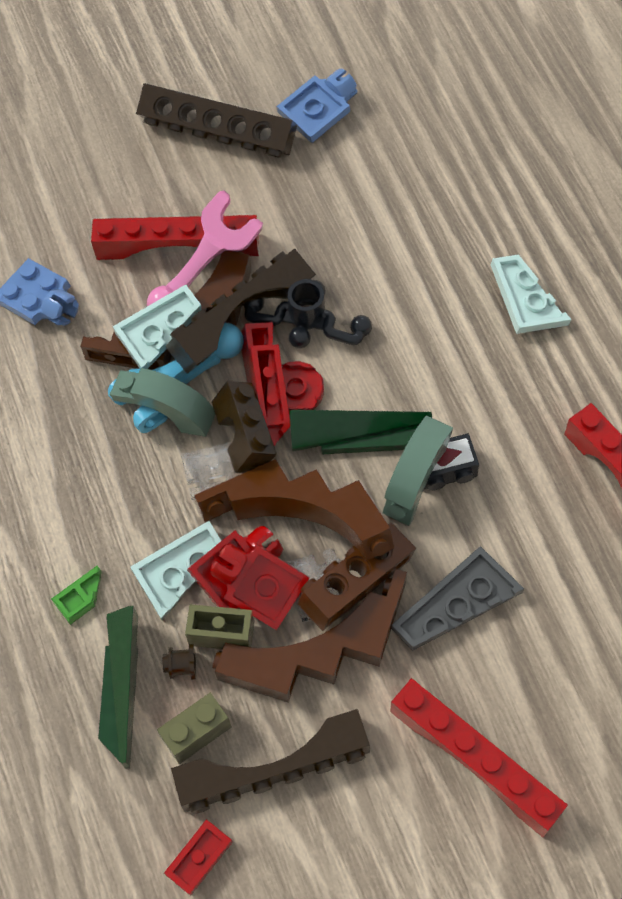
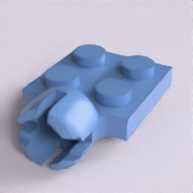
M344 69L336 70L326 79H319L317 76H313L277 105V112L283 118L291 119L298 124L297 130L313 143L350 112V105L346 102L357 94V84L350 74L344 78L341 77L346 73Z
M29 258L0 288V306L34 325L42 319H48L56 325L65 326L71 323V321L61 315L65 313L75 318L79 304L75 297L67 292L71 287L67 279Z

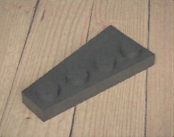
M480 546L391 625V629L414 651L522 594L524 588Z

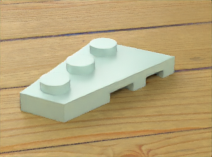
M519 255L492 259L490 265L516 334L569 325L572 319L566 312L562 313L555 305L556 300L550 293H545L537 283L538 278Z
M184 285L114 325L113 329L140 369H148L167 349L165 346L172 339L170 334L182 324L187 327L192 322L190 319L202 310L201 304L188 286Z
M210 521L130 567L161 620L164 619L196 582L187 569L221 542Z

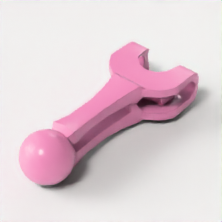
M225 190L218 192L202 211L201 223L204 235L197 250L174 279L166 286L156 287L150 292L147 298V306L184 285H187L189 288L200 272L224 251L238 252L247 249L261 232L263 222L259 219H251L241 229L231 230L227 228L223 221V214L229 206L231 199Z

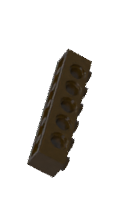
M143 83L136 111L137 115L144 118L143 123L158 127L159 123L168 125L167 129L180 133L183 132V129L191 130L193 136L207 139L208 135L217 137V142L231 145L232 141L242 143L241 148L250 151H256L257 147L266 149L265 154L281 158L282 154L290 155L298 125L291 119ZM171 104V112L164 116L163 108L165 105ZM191 110H196L195 119L188 122L187 114ZM216 116H220V125L216 128H212V119ZM240 122H245V131L241 134H236V126ZM265 128H270V137L267 140H261V131Z

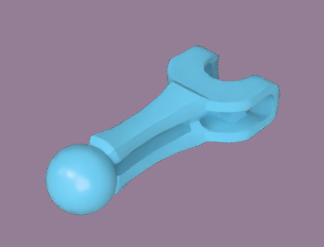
M224 323L217 350L188 374L176 360L153 371L163 373L188 384L205 370L219 364L221 359H230L237 356L244 344L242 332L235 325ZM130 369L128 371L139 373L140 369ZM116 379L110 384L108 388V396L111 399L112 397L109 394L114 386ZM113 400V402H115V403L118 404V405H124V404H126L125 402H119V401H114V400ZM142 405L134 412L133 416L134 426L142 433L152 431L168 419L164 414Z

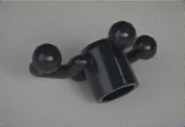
M302 279L292 284L288 290V301L278 304L274 315L257 313L264 307V299H258L243 305L245 308V318L250 323L273 322V326L279 325L281 322L294 324L296 327L291 330L288 339L293 347L299 349L309 344L311 335L308 330L313 328L323 330L324 335L329 339L352 346L360 344L363 338L369 335L372 330V322L365 315H358L351 321L350 328L353 334L335 329L336 318L331 311L325 309V286L318 280Z

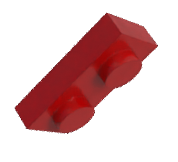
M206 819L164 874L191 896L233 841Z

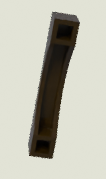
M293 249L288 254H285L283 251L270 261L272 265L269 268H266L264 265L251 275L253 278L247 283L245 280H242L231 289L232 295L226 297L225 294L221 295L211 304L213 308L210 311L206 312L205 309H202L190 319L193 322L191 325L185 327L182 324L170 334L172 339L165 347L187 374L217 350L224 323L234 310L258 299H287L288 290L292 284L302 279H312L316 275L296 249Z
M355 709L327 718L319 731L303 747L290 756L276 762L256 767H231L201 758L173 767L171 771L184 812L190 811L191 814H198L210 809V804L222 801V804H229L241 799V794L253 791L254 794H260L273 788L272 784L285 781V784H290L304 778L303 774L316 771V774L331 771L335 768L334 764L347 761V764L362 761L366 758L365 754L370 753V744L359 711Z

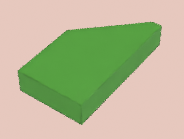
M98 566L51 598L70 625L96 605L102 573Z

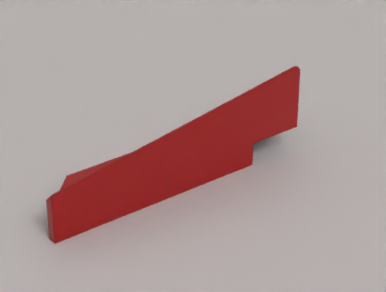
M273 322L246 323L241 331L244 338L241 351L247 383H252L275 446L290 427L279 344L273 345Z

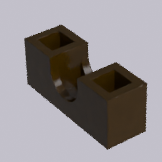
M227 381L211 402L218 424L235 426L234 439L227 448L234 472L245 473L272 461L277 453L252 383Z

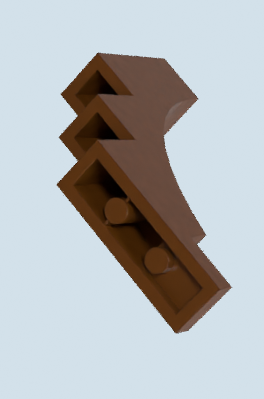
M224 251L221 254L212 275L194 295L201 304L202 309H205L206 312L210 311L213 308L211 304L221 295L225 294L226 297L232 295L231 289L242 280L248 283L252 270L249 254H244L240 251ZM242 306L234 310L225 323L237 325ZM113 332L111 341L98 336L93 338L83 336L80 347L85 360L140 369L115 332ZM166 349L148 369L154 370L170 363L171 353Z
M274 459L194 495L205 522L231 510L237 520L267 516L299 518L315 522L339 533L360 551L366 561L376 556H381L395 548L389 525L359 480L331 492L317 469L289 481L277 460Z
M395 569L393 577L386 578L382 595L370 592L346 619L325 633L307 641L274 648L245 647L225 642L223 650L217 651L212 668L215 669L217 680L289 703L298 674L334 685L344 656L380 667L391 632V625L394 623L406 585L407 572Z

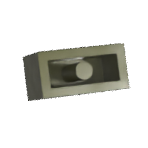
M189 604L185 630L188 644H194L196 647L223 649L225 642L251 647L254 630L252 610Z
M210 692L158 728L157 731L178 764H181L232 728L228 716Z

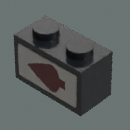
M469 433L450 438L447 449L435 465L424 490H438L446 484L454 482L460 484L467 483L473 480L474 477H477L479 462Z

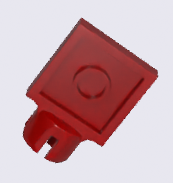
M260 526L248 536L242 537L234 530L191 565L187 571L217 607L237 609L236 605L224 599L228 587L225 583L212 576L210 573L211 565L214 559L217 558L231 566V563L219 556V551L225 544L230 543L244 552H250L256 544L264 548L262 543L274 533L267 527ZM278 539L264 548L277 557L283 552V547Z
M230 543L225 544L219 551V556L231 563V566L215 558L210 568L212 576L225 583L228 587L224 599L240 609L252 610L255 618L277 631L301 593V588L308 582L310 577L258 544L250 552H244Z

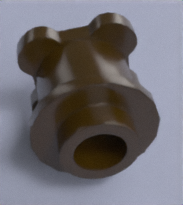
M189 644V649L173 650L172 647H169L168 654H163V672L169 673L170 679H174V675H191V680L196 679V651L194 644Z

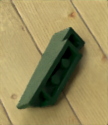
M290 410L292 451L321 446L322 455L404 450L425 416L427 415L432 418V412Z
M127 606L107 614L109 646H105L98 734L100 742L116 757L125 769H130L138 660V648L136 646L138 614L134 606Z

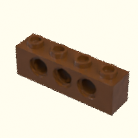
M392 522L388 525L391 529L395 548L381 555L382 560L374 557L366 561L360 551L353 546L345 554L346 558L340 563L336 560L333 561L323 571L324 575L318 580L312 578L301 588L302 595L298 605L322 631L386 581L387 577H391L395 569H401L410 561L416 547ZM350 571L358 572L361 577L352 575ZM327 588L337 590L339 595L330 593Z

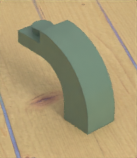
M141 368L139 373L120 370L109 394L114 401L146 406L164 414L175 423L181 433L207 437L215 417L213 406L199 392L173 377L149 369Z
M427 415L410 438L393 472L384 496L386 502L382 514L407 526L411 524L414 520L424 487L435 465L447 449L453 427Z

